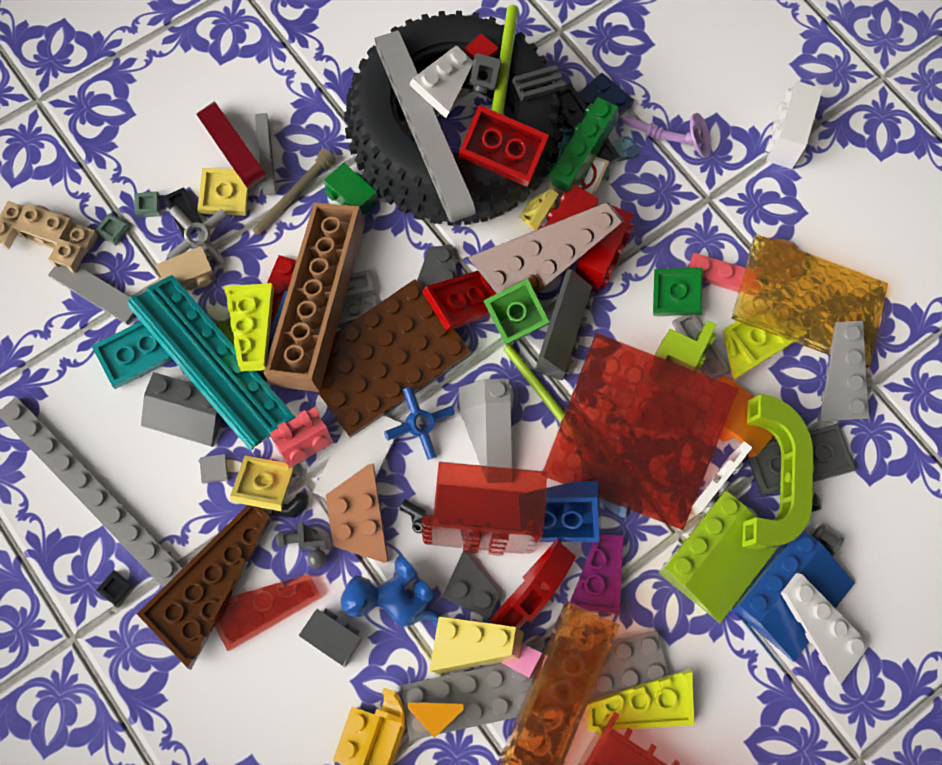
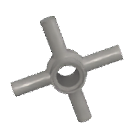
M176 205L169 210L171 215L185 229V240L167 254L169 259L185 253L191 247L197 248L201 246L218 266L225 261V258L209 242L210 230L227 217V214L222 209L216 212L204 224L199 222L192 223ZM201 230L204 233V238L201 241H194L190 237L191 232Z

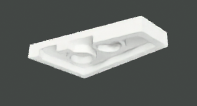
M455 46L412 78L409 85L446 118L473 65V60L458 46Z
M744 441L731 453L688 509L692 514L697 516L702 511L704 513L708 512L715 503L712 499L717 492L721 494L730 483L727 481L731 474L736 475L744 465L741 461L752 449L749 444Z

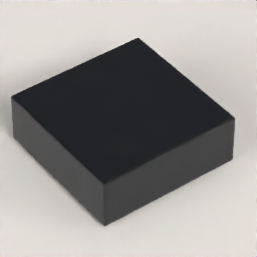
M113 570L96 591L118 608L135 586L116 570Z

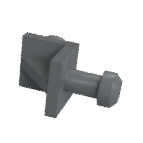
M298 522L297 533L285 534L282 531L276 534L277 546L285 547V544L299 543V548L302 552H310L307 561L312 568L319 569L326 564L327 556L322 550H328V544L303 522Z

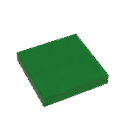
M654 269L653 315H702L703 269Z

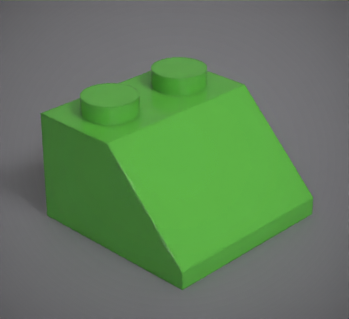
M528 278L484 300L506 346L550 323Z

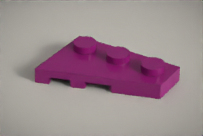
M600 534V542H593L566 610L620 614L623 536Z

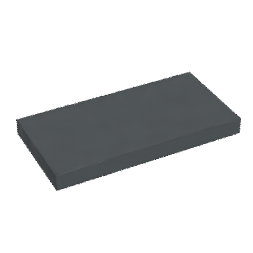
M839 424L809 431L813 446V483L856 470ZM774 440L768 442L757 456L749 457L748 454L746 455L761 497L780 492L781 449L778 441Z

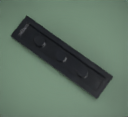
M569 83L564 90H561L557 98L563 99V110L561 113L565 115L566 121L574 131L576 125L584 120L587 106L573 85ZM607 138L596 157L609 161V165L620 159V155Z

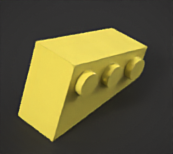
M439 617L430 671L440 675L451 671L471 669V667L519 659L524 632L511 626Z

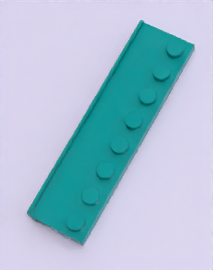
M173 275L147 287V291L137 296H130L128 307L250 451L270 438V432L277 429L279 424L282 422L287 423L295 418L294 414L256 371L241 372L238 366L235 346Z

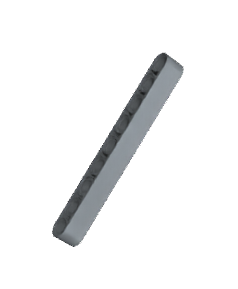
M397 30L375 37L374 40L379 57L449 221L452 223L475 215L474 203L431 104L409 85L412 78L418 74L400 32Z

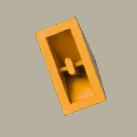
M408 702V709L435 738L463 711V704Z

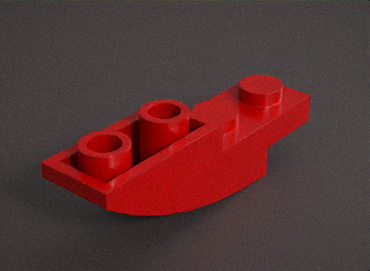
M556 539L522 577L524 582L489 619L491 623L516 627L518 629L527 620L531 623L556 592L570 570L576 556Z

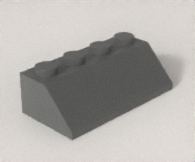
M567 268L535 368L536 373L561 381L565 373L570 375L574 360L570 359L571 352H577L581 339L576 338L578 330H584L587 317H584L583 314L585 309L590 310L594 296L590 295L592 286L572 269Z

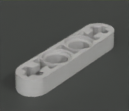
M255 114L260 166L268 176L262 180L264 196L276 194V183L268 114Z

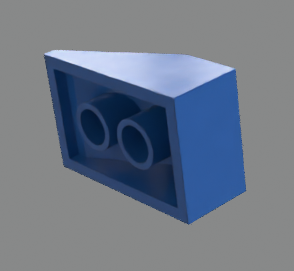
M572 481L518 496L522 542H554L556 539L560 542H600L599 481Z

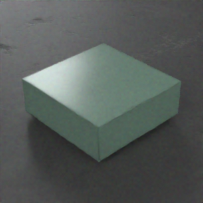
M158 191L134 193L135 216L137 218L160 216V194Z
M108 213L95 229V232L98 236L116 246L130 227L125 222Z

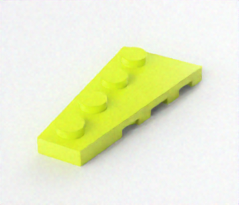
M272 283L224 286L238 366L241 372L265 370L274 295Z
M687 669L586 701L585 717L587 732L695 725L692 671Z

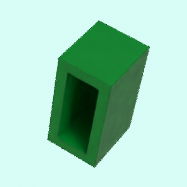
M342 163L324 179L325 194L330 200H336L340 205L359 206L363 216L378 203L377 192L345 163Z

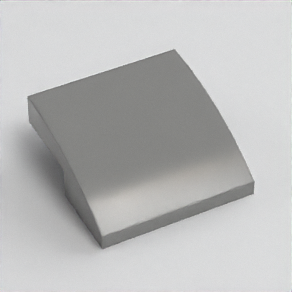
M370 270L351 274L337 329L345 327L378 304Z

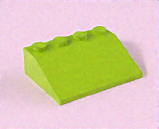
M726 490L718 496L712 507L703 515L658 572L718 623L723 621L779 547L776 546L764 550L742 547L743 522L756 517L743 503Z

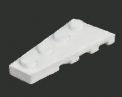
M796 573L783 589L781 595L796 620L801 622L804 627L807 639L817 649L818 657L822 664L826 665L831 675L829 676L833 683L841 685L870 644L802 574Z

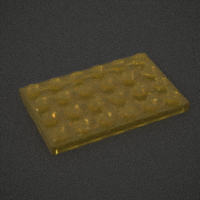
M756 234L752 240L731 319L830 356L835 323L863 321L866 368H868L872 360L888 283Z

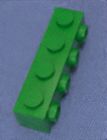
M597 97L593 104H589L585 111L584 120L576 125L570 142H566L561 150V157L552 164L549 175L553 187L563 192L566 190L570 192L574 185L579 186L619 121L618 106Z

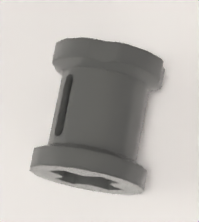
M823 523L812 534L832 556L836 554L845 539L842 535L837 536L827 530Z

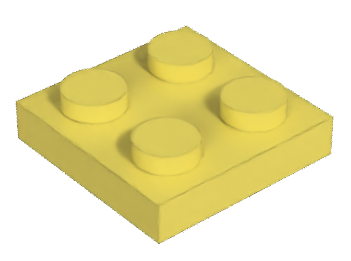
M202 168L197 210L199 214L214 215L222 209L227 215L246 216L249 190L234 169Z
M245 455L230 494V502L281 511L294 474V466L289 468L283 462Z

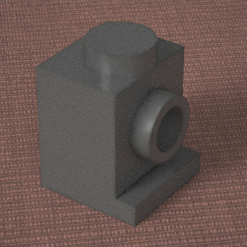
M478 53L474 56L468 84L474 86L473 91L487 94L488 90H494L501 59ZM480 71L486 72L487 78L485 80L479 78Z

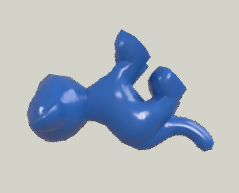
M400 555L394 563L396 573L390 580L376 586L368 578L356 575L350 579L342 593V609L352 617H362L375 607H381L394 622L403 627L411 626L422 620H429L436 628L438 619L441 617L434 610L426 608L435 597V594L422 579L418 578L414 582L413 597L410 598L404 589L418 573L405 557L402 558Z

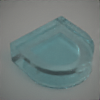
M621 136L615 141L614 148L620 155L618 161L639 158L640 152L636 141L632 137Z

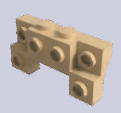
M7 201L0 214V244L5 249L9 250L15 238L19 235L22 239L53 249L48 258L51 264L56 267L58 264L66 266L73 273L76 272L86 253L94 247L98 235L95 230L73 223L68 215L62 212H58V214L50 212L41 205L33 206L26 203L23 206Z

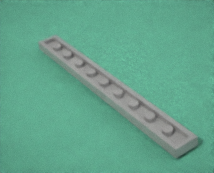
M13 398L0 410V418L162 587L183 569L19 398Z

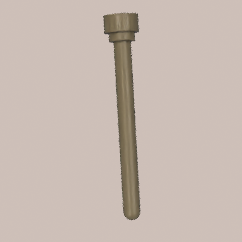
M322 148L316 155V163L254 227L253 231L256 235L262 234L322 169L331 168L336 162V158L330 151Z

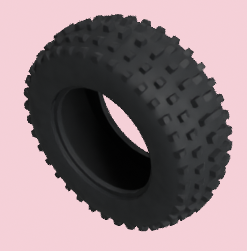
M456 10V15H446L445 11H439L438 16L434 15L431 17L427 13L422 14L421 20L413 21L408 19L405 21L406 26H395L390 29L391 32L397 30L400 32L417 74H419L455 46H458L465 53V47L480 34H483L499 48L498 53L493 57L499 59L504 25L497 24L496 18L491 16L489 19L479 18V13L473 12V15L465 16L462 15V11ZM522 32L515 33L504 115L546 133L549 137L527 187L458 158L459 153H452L475 207V215L452 223L446 215L415 139L407 132L400 121L404 113L376 46L373 45L367 51L368 59L362 58L358 66L360 73L354 72L351 88H349L346 96L347 106L344 112V120L348 122V127L345 128L346 139H352L349 150L351 155L357 154L355 162L358 170L364 169L362 173L364 179L370 184L374 183L373 189L377 194L380 193L381 196L385 197V201L388 204L392 205L395 203L399 206L398 210L405 214L409 211L414 213L413 218L423 221L425 218H429L430 223L442 224L443 221H447V225L453 226V224L460 225L464 221L465 225H471V221L473 224L479 223V219L481 222L488 221V216L490 219L499 217L504 214V209L508 213L518 206V200L522 203L527 200L530 195V189L536 191L542 183L541 177L546 178L552 169V163L558 157L560 151L558 142H562L564 132L560 131L559 128L564 125L565 115H559L563 110V99L557 98L561 91L521 101L512 83L513 78L546 68L547 64L545 56L537 54V46L534 43L528 44L525 41L526 36ZM472 67L461 88L473 90L474 86L468 85ZM485 71L479 72V78L481 80H485L487 78V74ZM553 82L547 83V84L542 85L541 87L548 86V85L555 84V83H553ZM533 87V88L526 89V90H523V91H524V92H527V91L534 90V89H537V88H534V87ZM495 88L494 90H488L487 94H481L493 101Z

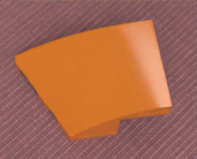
M722 376L718 379L720 387L718 395L714 396L713 410L710 412L708 423L722 442L736 438L740 444L745 441L752 447L748 452V456H757L772 439L773 434L764 428L747 424L748 400L754 398V396L730 378Z

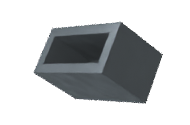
M325 608L322 612L316 609L298 636L345 667L362 642V639L358 636L360 631L349 623L344 627L336 622L338 616Z

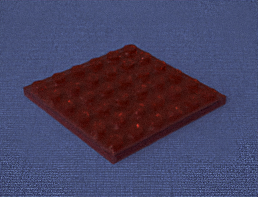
M595 333L541 476L562 484L572 481H599V498L684 530L692 510V505L696 500L739 388Z

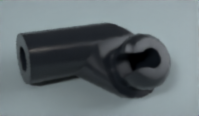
M303 492L297 493L295 498L288 504H283L281 511L272 510V515L290 518L298 517L309 505L308 495Z
M405 499L399 510L411 516L412 529L415 533L421 534L425 532L429 525L426 510Z

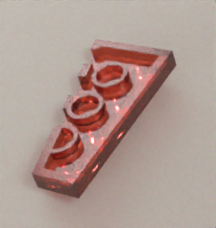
M310 574L230 597L215 628L226 650L230 652L320 600L322 596Z

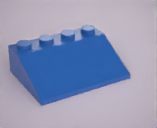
M805 530L796 539L781 546L732 608L735 613L792 662L798 658L809 643L801 622L796 620L781 595V592L796 573L802 574L835 609L855 584L827 549Z

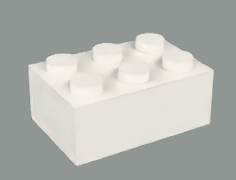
M795 81L792 89L787 88L783 101H780L776 111L778 118L775 119L771 128L772 138H769L765 151L768 152L766 161L790 169L794 167L807 146L822 88Z

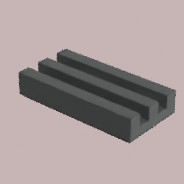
M557 65L513 78L512 83L522 102L565 89L566 83L561 80V73H557ZM554 81H555V84H551V85H548V86L541 87V86L544 85V84L551 83V82H554ZM533 87H534V88H537V89L530 90V91H527V92H524V91H523V90L530 89V88H533Z

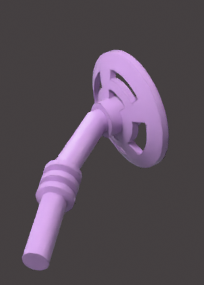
M699 113L692 114L690 132H687V135L665 131L663 127L658 128V125L653 126V123L647 124L628 115L623 120V124L646 133V136L651 135V138L655 137L656 140L664 139L689 144L690 146L693 145L702 158H708L711 154L709 130L704 118ZM702 144H704L703 152L700 149Z

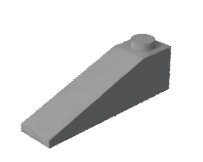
M483 379L459 387L460 415L465 423L487 484L512 483L509 379Z

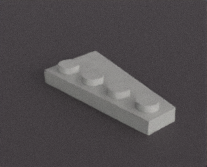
M863 321L836 322L830 348V363L825 375L827 377L825 390L822 392L821 397L822 406L820 413H818L817 421L869 419Z

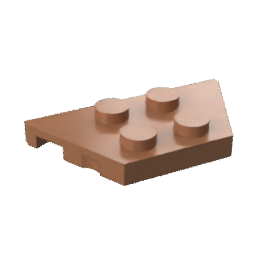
M372 463L326 494L333 546L386 563L389 559L375 466Z

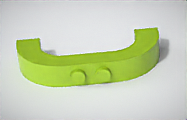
M760 394L748 400L747 424L768 430L778 441L781 449L780 508L776 518L768 520L756 517L743 522L742 547L755 550L773 548L796 539L809 522L814 496L813 446L806 424L800 415L784 401L769 395Z

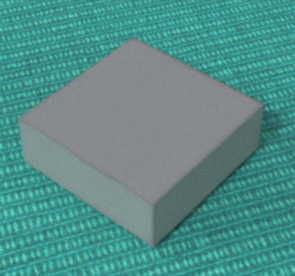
M225 454L199 458L201 482L203 484L228 481L227 458Z

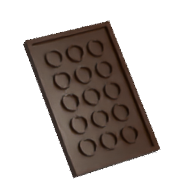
M416 279L335 334L321 389L317 393L349 437H352L406 401L403 392L404 388L412 386L416 394L472 355L471 350L454 329L446 331L424 296L423 288Z

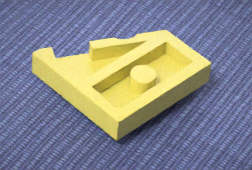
M550 189L530 199L519 218L534 231L537 230L545 216L555 207L554 201L559 194Z

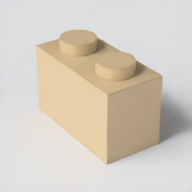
M201 246L156 264L162 279L173 275L187 292L197 287H206L212 281L217 280Z

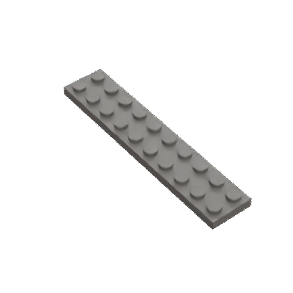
M658 631L543 655L532 679L503 664L400 685L409 740H415L432 735L408 709V702L463 704V711L439 733L443 734L585 703L586 701L662 678L669 674Z

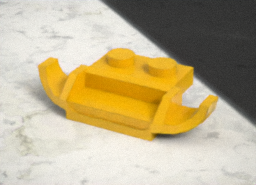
M383 688V706L381 710L376 709L375 714L351 707L333 761L343 765L394 764L406 725H404L403 704L396 691Z

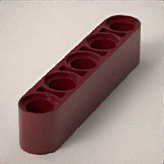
M215 101L196 113L248 190L268 177Z

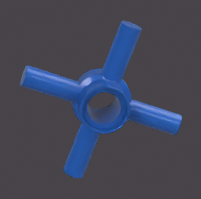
M412 386L404 388L403 392L411 413L407 416L405 424L384 431L385 438L388 441L411 433L414 436L420 437L427 460L436 458L437 455L429 432L434 428L435 422L455 415V411L452 406L433 413L421 410ZM418 417L423 420L422 429H419L416 425Z

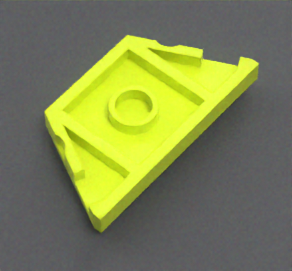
M762 306L727 326L722 333L733 379L736 380L803 338L807 333L803 329L798 331L787 325V320L773 315L771 311Z

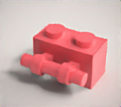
M315 407L307 412L305 410L298 413V417L287 423L282 422L278 425L277 429L270 432L271 439L289 468L334 443Z

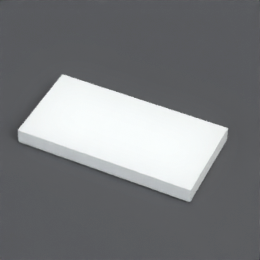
M383 415L352 437H349L345 430H343L313 490V494L326 499V494L368 464L374 463L377 478L396 439L387 441L384 431L402 425V423Z

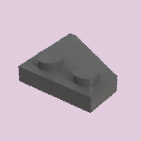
M452 244L428 248L417 279L423 290L428 285L458 277Z
M462 552L442 598L489 620L500 594L468 554Z

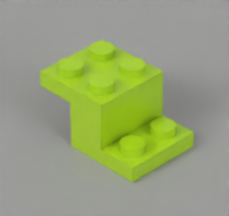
M707 320L698 332L695 340L673 329H669L662 339L641 383L650 387L653 381L658 382L666 369L685 379L691 373L695 374L698 368H701L706 358V355L703 353H706L716 338L717 334L713 331L717 324Z

